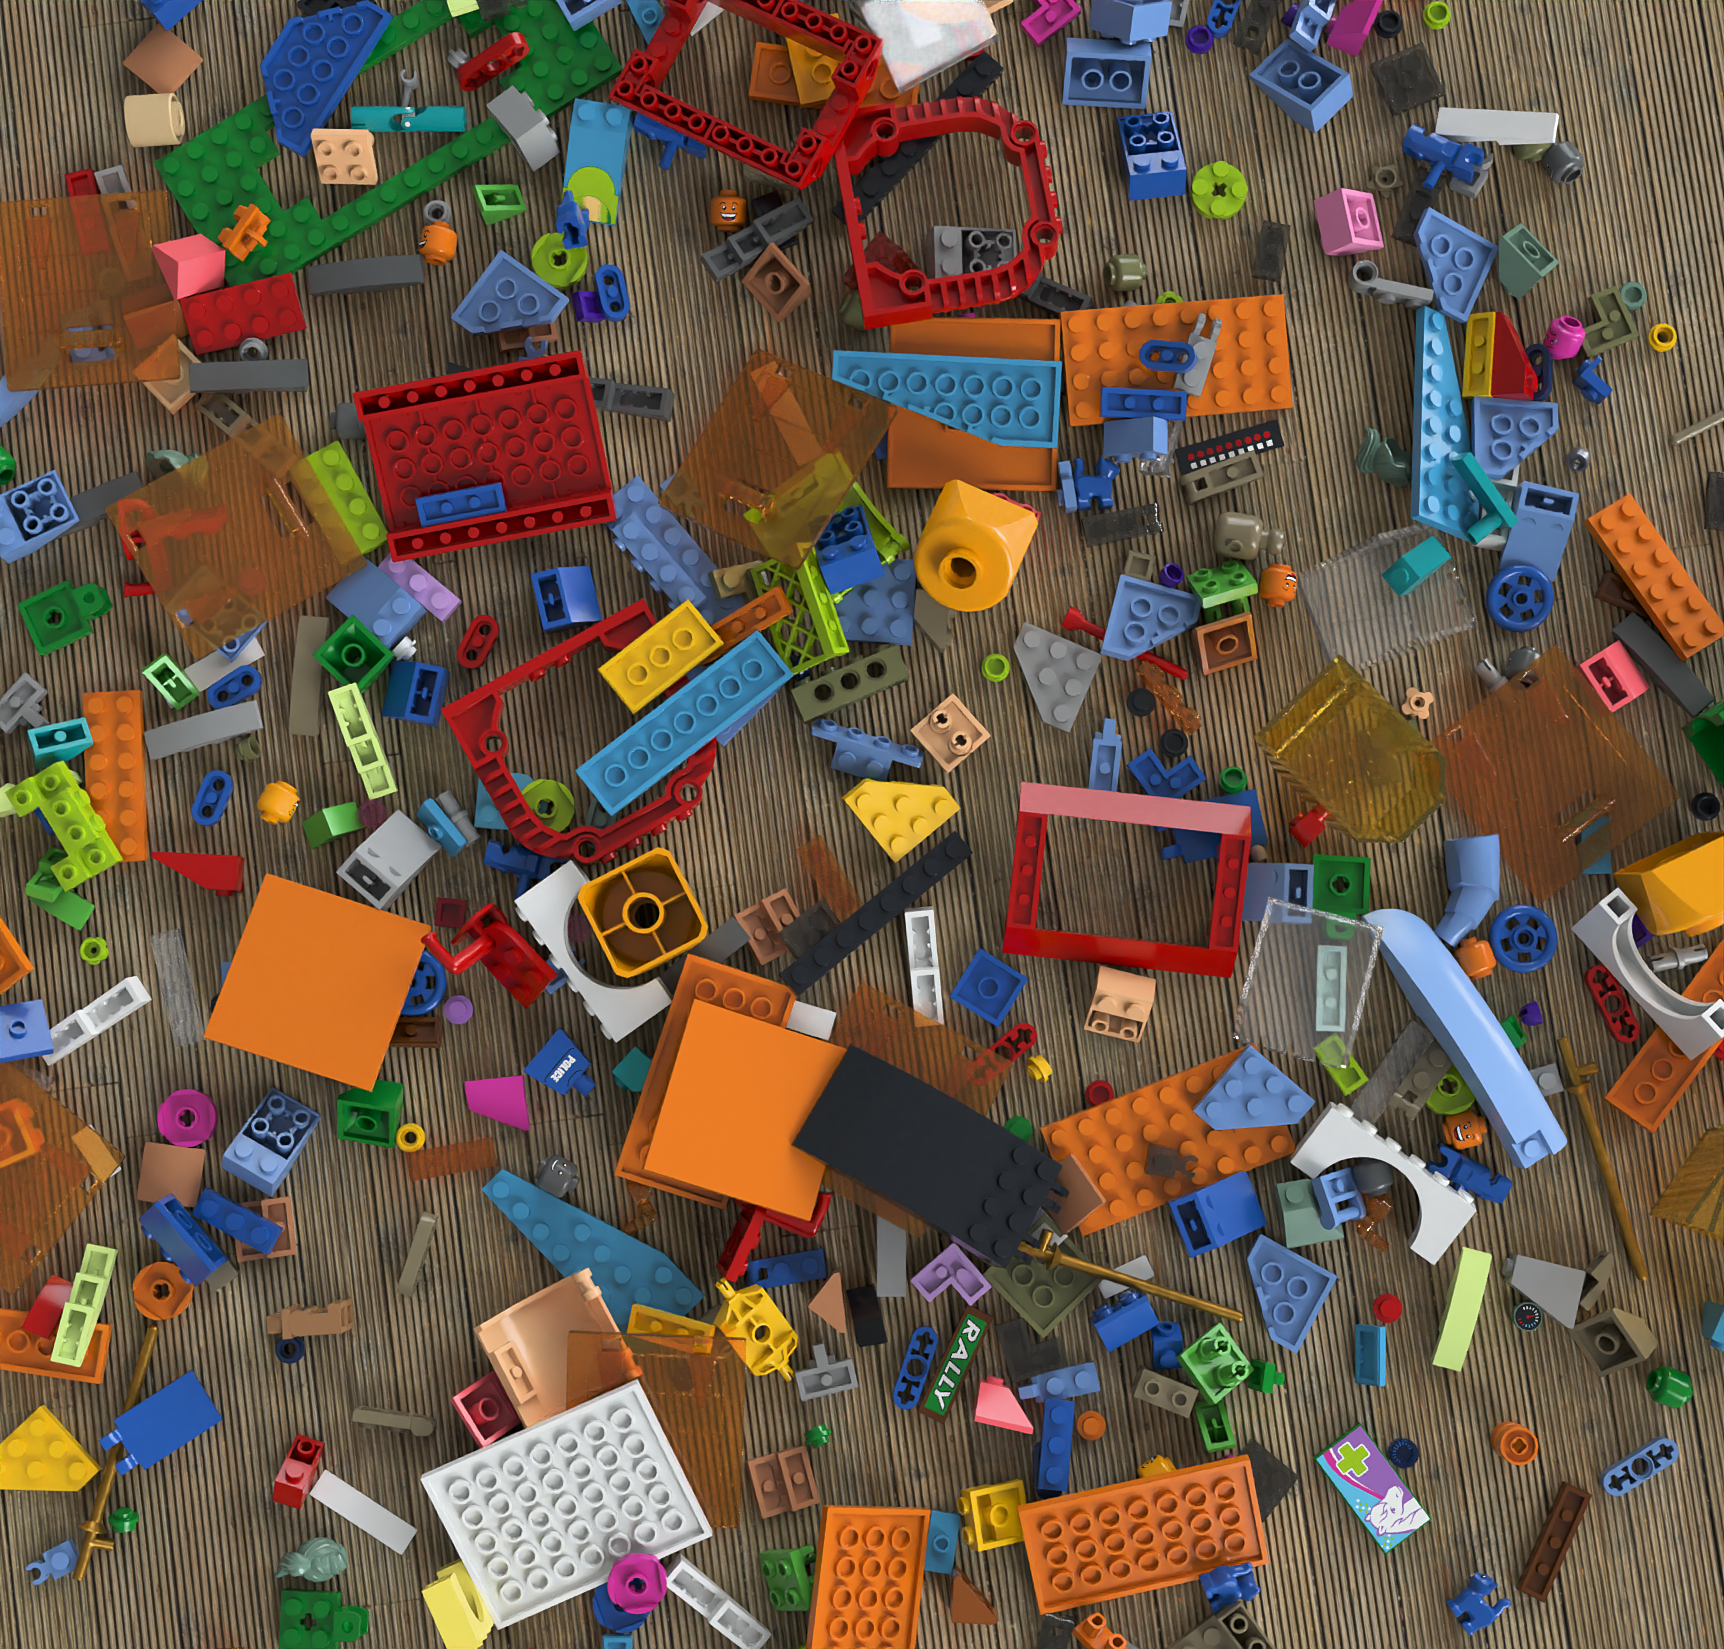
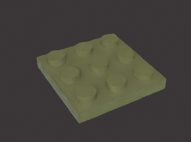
M1045 1213L1026 1232L1032 1235L1045 1222L1060 1238L1064 1235ZM1068 1237L1058 1245L1061 1253L1092 1263ZM1031 1255L1029 1256L1033 1260L1030 1265L1024 1264L1012 1257L1006 1269L990 1265L982 1275L1042 1338L1050 1333L1104 1280L1061 1265H1056L1046 1270V1260Z

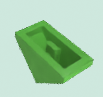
M518 184L474 185L472 187L487 226L524 213L527 210Z
M163 653L141 670L177 711L200 695L199 690L177 660L166 653Z
M355 801L322 809L302 822L312 849L366 828Z
M1221 1399L1211 1406L1206 1400L1194 1402L1193 1406L1202 1448L1207 1453L1236 1448V1442L1223 1400Z

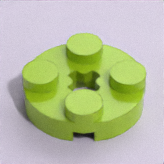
M1217 161L1204 166L1195 175L1191 185V202L1196 211L1205 218L1229 219L1242 208L1248 192V186L1244 176L1237 168L1225 161ZM1213 186H1222L1225 196L1217 195L1215 197L1212 194L1214 191Z
M564 231L561 234H545L536 242L532 250V265L535 273L554 288L570 289L572 285L577 284L586 274L589 262L584 246L565 249L562 242ZM562 254H565L566 263L556 266L553 257L555 255L560 257Z
M539 779L531 782L522 790L521 793L530 809L544 825L561 833L571 824L575 815L574 799L565 785L553 780ZM544 800L546 803L552 802L554 804L551 808L552 814L547 815L546 813L540 814L538 812L541 808V801Z
M1453 1064L1425 1105L1436 1115L1448 1116L1464 1112L1472 1105L1476 1098ZM1444 1079H1447L1449 1083L1454 1082L1456 1084V1087L1452 1089L1453 1094L1442 1091L1441 1086L1444 1085Z

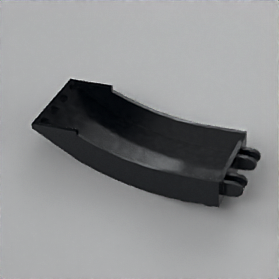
M852 1044L849 1045L791 1144L838 1175H842L893 1204L997 1268L1006 1269L1012 1257L1024 1264L1030 1265L1033 1259L1027 1253L1017 1249L1019 1244L1023 1241L1028 1246L1039 1249L1041 1242L1026 1233L1041 1206L1055 1214L1059 1213L1060 1206L1046 1198L1049 1190L1064 1198H1067L1070 1193L1066 1188L1055 1182L1063 1165L963 1103Z

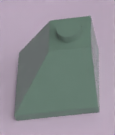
M1522 223L1499 239V280L1502 282L1505 291L1509 295L1515 296L1518 300L1560 263Z
M1311 1179L1276 1184L1273 1195L1286 1249L1344 1239L1341 1223L1332 1230H1326L1320 1224L1322 1211L1314 1195Z

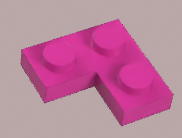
M1033 0L1039 9L1022 21L1020 28L1035 46L1039 48L1081 14V9L1074 0Z

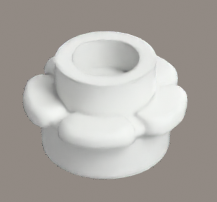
M405 636L391 651L397 658L395 661L400 659L407 661L417 650L413 646L416 641L412 642Z

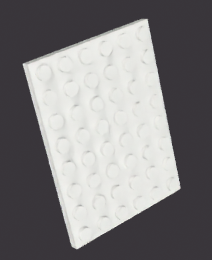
M638 1379L424 1473L420 1479L498 1630L608 1582L613 1563L625 1555L644 1553L653 1554L658 1559H661L712 1536V1529Z

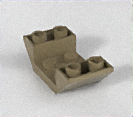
M1238 1601L1219 1609L1216 1614L1212 1612L1166 1649L1276 1648L1242 1602Z

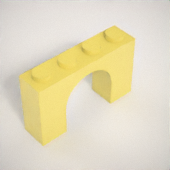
M459 1558L440 1567L436 1572L439 1579L426 1585L421 1592L446 1648L478 1649V1647L483 1645L482 1641L487 1638V1634L491 1631L494 1622L462 1559Z

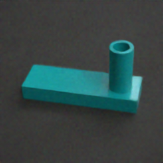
M1471 452L1458 454L1451 460L1456 470L1487 512L1483 518L1465 531L1466 538L1473 545H1477L1496 528H1511L1519 522Z

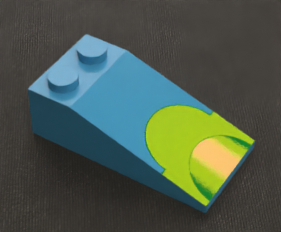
M575 98L570 125L562 199L564 192L570 190L580 210L585 208L589 210V220L591 223L616 226L633 125L632 110L622 105Z

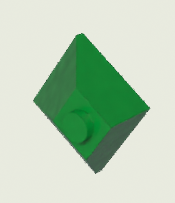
M352 614L312 656L343 686L356 682L362 695L381 676L394 657V654Z
M376 1079L372 1092L356 1087L338 1095V1139L395 1148L396 1134L399 1129L403 1108V1084Z

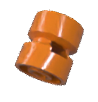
M1505 1421L1496 1425L1491 1432L1490 1442L1492 1449L1497 1455L1511 1464L1526 1465L1537 1455L1539 1447L1537 1438L1533 1432L1516 1422Z

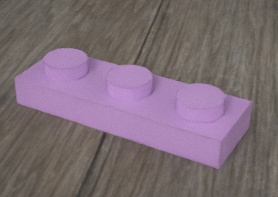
M389 553L378 566L383 573L443 623L462 603L458 597L412 559L392 562L391 553Z

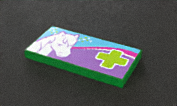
M1361 1423L1355 1424L1313 1457L1385 1555L1431 1520V1517Z

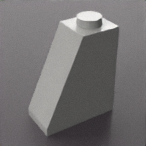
M1510 1252L1509 1258L1504 1260L1502 1274L1505 1275L1504 1281L1530 1302L1536 1304L1559 1325L1573 1329L1586 1271Z

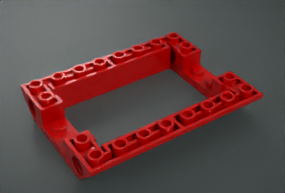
M663 0L668 11L645 52L634 49L608 95V99L799 190L804 189L821 177L876 78L884 40L799 0ZM707 2L839 61L831 76L835 85L832 94L811 130L805 127L802 128L795 140L796 146L791 154L783 148L659 91L662 82Z
M1021 781L1015 830L1016 840L1002 953L1231 978L1240 938L1251 843V807ZM1048 814L1221 833L1220 842L1216 844L1215 861H1217L1212 913L1211 918H1208L1207 922L1208 948L1200 945L1037 928L1036 919Z

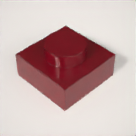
M437 897L434 926L461 929L465 924L468 901Z

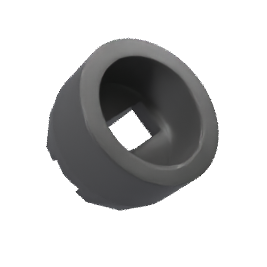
M1581 446L1574 447L1566 457V464L1573 471H1584L1590 463L1591 454L1588 449L1586 450ZM1577 456L1582 458L1581 462L1576 460Z

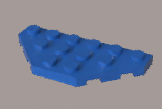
M368 0L356 2L357 5L342 9L339 6L319 11L317 15L290 18L260 64L270 111L276 128L277 140L280 145L302 158H305L313 145L311 140L312 130L324 128L393 19L389 12Z

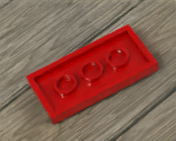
M291 272L180 299L196 355L241 345L247 338L253 337L262 340L307 328Z

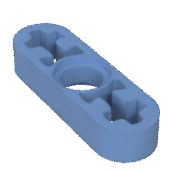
M1655 1437L1603 1470L1599 1478L1601 1488L1613 1496H1621L1673 1464L1679 1455L1678 1446L1674 1441L1666 1437ZM1661 1444L1666 1447L1669 1446L1666 1450L1667 1457L1657 1455L1653 1458L1656 1462L1655 1465L1652 1459L1646 1455L1647 1452L1653 1456L1661 1451L1659 1447ZM1637 1458H1643L1646 1462V1470L1642 1474H1635L1632 1471V1463ZM1623 1467L1626 1473L1632 1477L1630 1481L1625 1476L1619 1479L1618 1488L1608 1486L1612 1482L1610 1479L1612 1475L1619 1478L1625 1474L1621 1470Z

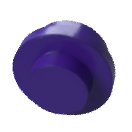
M1194 26L1186 34V46L1195 54L1206 53L1212 47L1213 34L1205 26Z

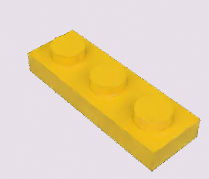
M1496 312L1470 314L1467 319L1462 397L1466 400L1473 399L1474 396L1492 397L1491 384Z
M633 1304L627 1334L702 1356H708L711 1353L716 1326L641 1304Z

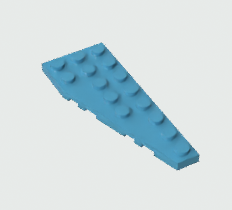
M1422 306L1416 309L1411 518L1470 542L1465 536V531L1479 521V501L1451 462L1458 454L1472 453L1445 316L1427 306Z
M833 350V381L999 446L1055 449L1058 446L1062 361Z
M502 1169L481 1189L564 1277L589 1267L592 1273L590 1277L594 1285L599 1286L602 1292L601 1297L623 1339L641 1358L657 1342L627 1334L633 1304H641L684 1317L705 1296L666 1253L645 1244L641 1240L561 1200V1198L555 1197L505 1169Z

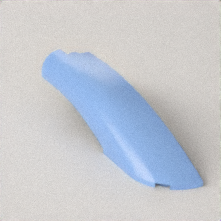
M1380 909L1361 916L1416 1016L1422 1019L1461 1074L1486 1114L1514 1166L1526 1169L1546 1155H1554L1566 1145L1567 1138L1530 1072L1480 993L1431 927L1418 916L1399 909Z

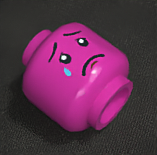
M1562 316L1550 323L1543 338V345L1553 355V359H1568L1578 353L1585 338V330L1582 327V323L1571 316Z

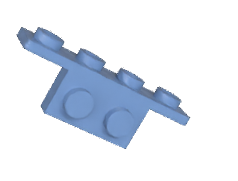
M816 719L811 730V734L837 742L830 768L865 779L871 778V780L886 782L892 760L920 768L924 757V752L919 751L913 745H900L884 736L874 737L865 734L864 731L858 728L842 727L830 719Z

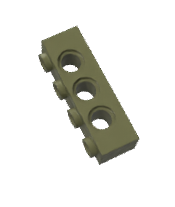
M888 644L882 645L874 649V654L863 659L862 655L856 656L847 661L848 666L838 670L834 666L820 673L822 677L811 681L810 678H806L795 683V688L791 690V694L804 724L811 723L816 719L825 717L908 681L910 676L897 646L889 647ZM871 665L881 666L883 674L878 678L870 677L867 669ZM845 676H853L857 680V685L853 689H845L841 685V680ZM820 687H826L831 691V696L827 700L821 701L815 697V691Z

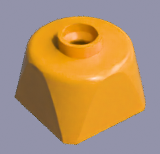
M956 479L947 482L924 527L913 554L914 570L920 585L935 601L954 610L975 612L996 605L1008 595L1038 525L1035 514Z
M1708 831L1691 835L1613 873L1623 893L1638 908L1636 914L1651 934L1666 935L1683 930L1686 937H1692L1710 931L1724 923V831Z
M657 847L582 885L577 897L615 974L625 978L647 972L681 956L704 940L707 933L708 925L688 882L670 851ZM646 903L654 904L659 909V918L650 928L639 926L635 918L638 907Z

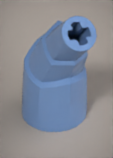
M1499 834L1443 841L1447 883L1451 894L1444 910L1445 915L1434 932L1453 947L1470 930H1475L1493 902L1499 900Z

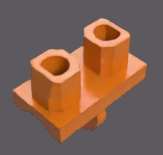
M250 204L249 207L239 205L234 212V219L238 222L234 229L224 228L218 236L223 246L242 262L248 253L252 252L256 244L265 247L268 243L262 236L271 220L253 204Z
M1099 1612L1091 1614L1072 1631V1634L1087 1649H1127V1641L1121 1634H1113L1106 1627V1619Z

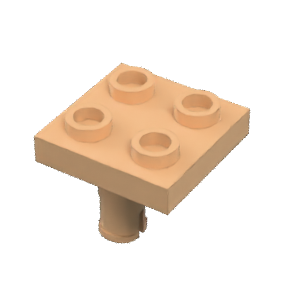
M312 130L311 140L321 184L376 185L378 174L372 149L375 138L369 130Z
M954 693L910 730L912 735L947 774L991 737Z

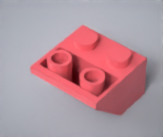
M1620 640L1571 669L1574 677L1601 718L1613 713L1650 688Z

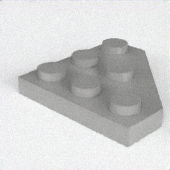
M1024 621L1013 646L1014 654L1019 662L1042 723L1069 734L1103 655Z

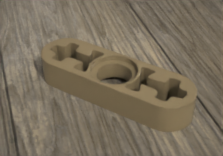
M423 1212L398 1284L397 1293L410 1297L413 1296L438 1223V1215Z

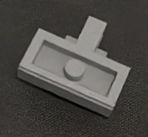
M26 672L21 675L0 699V728L8 734H11L19 724L26 727L30 723L35 728L51 724L39 714L43 707L38 704L48 691Z
M824 1340L812 1343L815 1359L809 1360L810 1367L795 1371L802 1401L858 1387L852 1357L836 1361L834 1354L827 1356Z

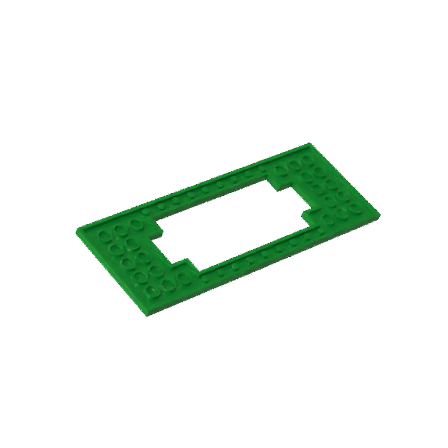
M421 0L393 17L357 76L455 18L450 13L447 0ZM477 0L479 9L455 16L470 39L493 25L496 26L502 37L514 32L524 35L529 46L528 54L518 61L521 67L500 79L499 84L504 91L513 85L520 94L526 92L535 105L533 109L535 111L540 109L547 119L574 104L575 98L582 99L620 76L623 70L594 23L591 21L574 31L556 0ZM267 94L153 163L197 234H202L225 250L224 277L229 285L233 287L290 272L293 275L510 143L511 140L496 124L493 117H490L324 219L320 218L308 197L283 211L257 168L281 155L266 132L275 126ZM250 204H253L271 220L262 236L268 243L265 247L256 244L252 252L250 251L242 262L223 246L218 236L224 228L234 229L238 223L234 219V212L239 205L249 207Z

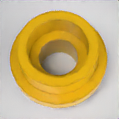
M1660 323L1650 329L1647 339L1652 349L1658 352H1665L1675 345L1677 335L1672 326ZM1658 334L1665 337L1664 343L1657 339Z
M1041 1055L1031 1056L1027 1059L1028 1066L1026 1070L1029 1076L1034 1081L1046 1082L1048 1076L1052 1074V1069L1048 1062Z
M415 1123L404 1124L397 1131V1145L405 1152L419 1150L425 1143L424 1130ZM409 1132H413L416 1135V1140L413 1143H409L406 1139Z

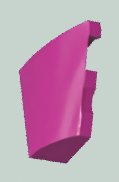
M524 1075L464 1081L470 1111L524 1131L530 1130Z

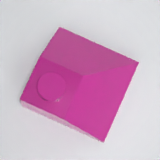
M1355 0L1343 7L1337 18L1331 17L1325 31L1330 34L1326 44L1357 57L1383 0Z

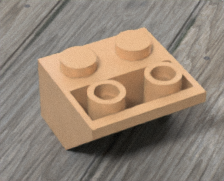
M1100 966L1093 986L1083 1029L1139 1043L1154 1002L1156 979Z

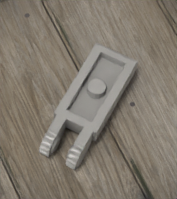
M1200 312L1186 341L1195 349L1197 363L1189 372L1176 373L1172 389L1187 391V394L1195 397L1201 396L1217 346L1216 339L1222 325V320L1216 318L1211 325L1208 339L1199 336L1206 320V314ZM1182 355L1180 363H1185L1188 355Z

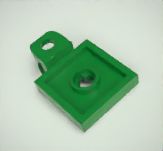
M66 580L17 604L38 654L43 657L94 633L89 620L93 621L107 614L113 607L105 588L89 583L75 589L70 580ZM54 611L57 614H62V619L58 625L49 621L53 618L52 613Z
M1313 854L1311 855V864H1314L1312 912L1322 913L1321 932L1325 940L1345 941L1354 934L1356 915L1363 916L1369 913L1371 858ZM1337 877H1341L1342 882L1347 883V888L1342 889L1341 893L1337 892V889L1332 885V882L1337 881ZM1335 924L1340 925L1341 932L1336 930Z
M285 1588L281 1590L278 1649H339V1642L356 1641L360 1636L368 1632L369 1611L361 1606H341L342 1592ZM308 1613L311 1614L313 1620H316V1625L311 1626V1629L304 1623V1618L307 1617Z

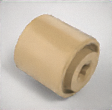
M174 93L126 96L124 103L125 124L130 143L133 147L181 144L185 133V120L181 103Z

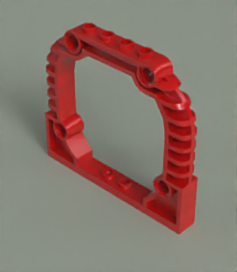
M958 96L954 99H939V101L929 103L926 101L922 102V104H908L905 107L895 108L893 102L862 107L857 110L833 156L865 330L933 319V313H946L951 310H964L970 307L999 304L1000 302L1013 299L1027 290L1041 273L1045 260L1055 256L1058 250L1059 234L1063 233L1061 217H1056L1054 211L1058 207L1056 192L1050 191L1049 183H1052L1051 167L1045 166L1044 158H1047L1045 141H1040L1036 125L1028 120L1019 121L1014 113L1011 111L1009 113L999 106L998 103L992 100H983L976 96L972 98ZM956 132H980L999 140L1004 158L1010 164L1019 167L1029 220L1025 222L1022 229L1021 252L1009 263L990 270L927 279L926 275L917 269L907 270L900 275L887 269L879 262L866 263L862 240H866L864 222H858L857 215L862 214L859 197L854 198L850 175L860 174L865 165L877 154L880 156L893 155L898 150L899 143L903 141ZM883 135L890 136L889 138H881ZM1026 138L1028 139V141L1022 142L1018 139ZM1040 239H1047V240H1049L1050 242H1048V243H1041V242H1039L1038 240H1040ZM916 286L919 288V290L910 291L908 290V288Z
M644 598L441 709L507 828L523 846L537 854L556 859L575 858L583 866H592L598 862L605 865L617 858L616 852L626 847L627 851L632 850L642 844L641 838L651 833L653 837L667 830L666 824L676 819L679 823L693 815L691 810L700 805L702 801L703 790L701 786L707 780L715 762L716 737L688 758L687 767L670 777L664 796L603 830L593 826H582L562 834L544 825L530 809L503 761V758L509 752V743L506 735L499 730L501 715L505 707L500 695L528 680L535 682L547 674L545 671L553 666H556V668L565 666L571 662L572 659L570 657L599 641L605 651L618 654L657 623ZM687 675L662 693L666 700L690 682ZM497 738L501 740L502 745L497 751L487 750L486 744L490 739ZM691 787L696 791L697 795L693 800L686 801L680 796L681 790ZM586 843H590L596 848L594 855L588 858L579 854L580 847Z

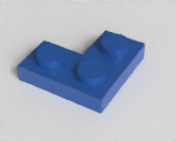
M1151 748L1126 765L1146 795L1179 799L1207 779L1191 755L1166 771Z

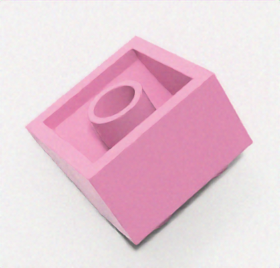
M1340 188L1313 200L1315 218L1321 233V246L1325 254L1342 257L1384 248L1373 194Z

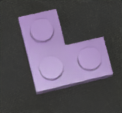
M954 1241L910 1279L928 1302H931L945 1288L952 1284L971 1306L992 1287Z

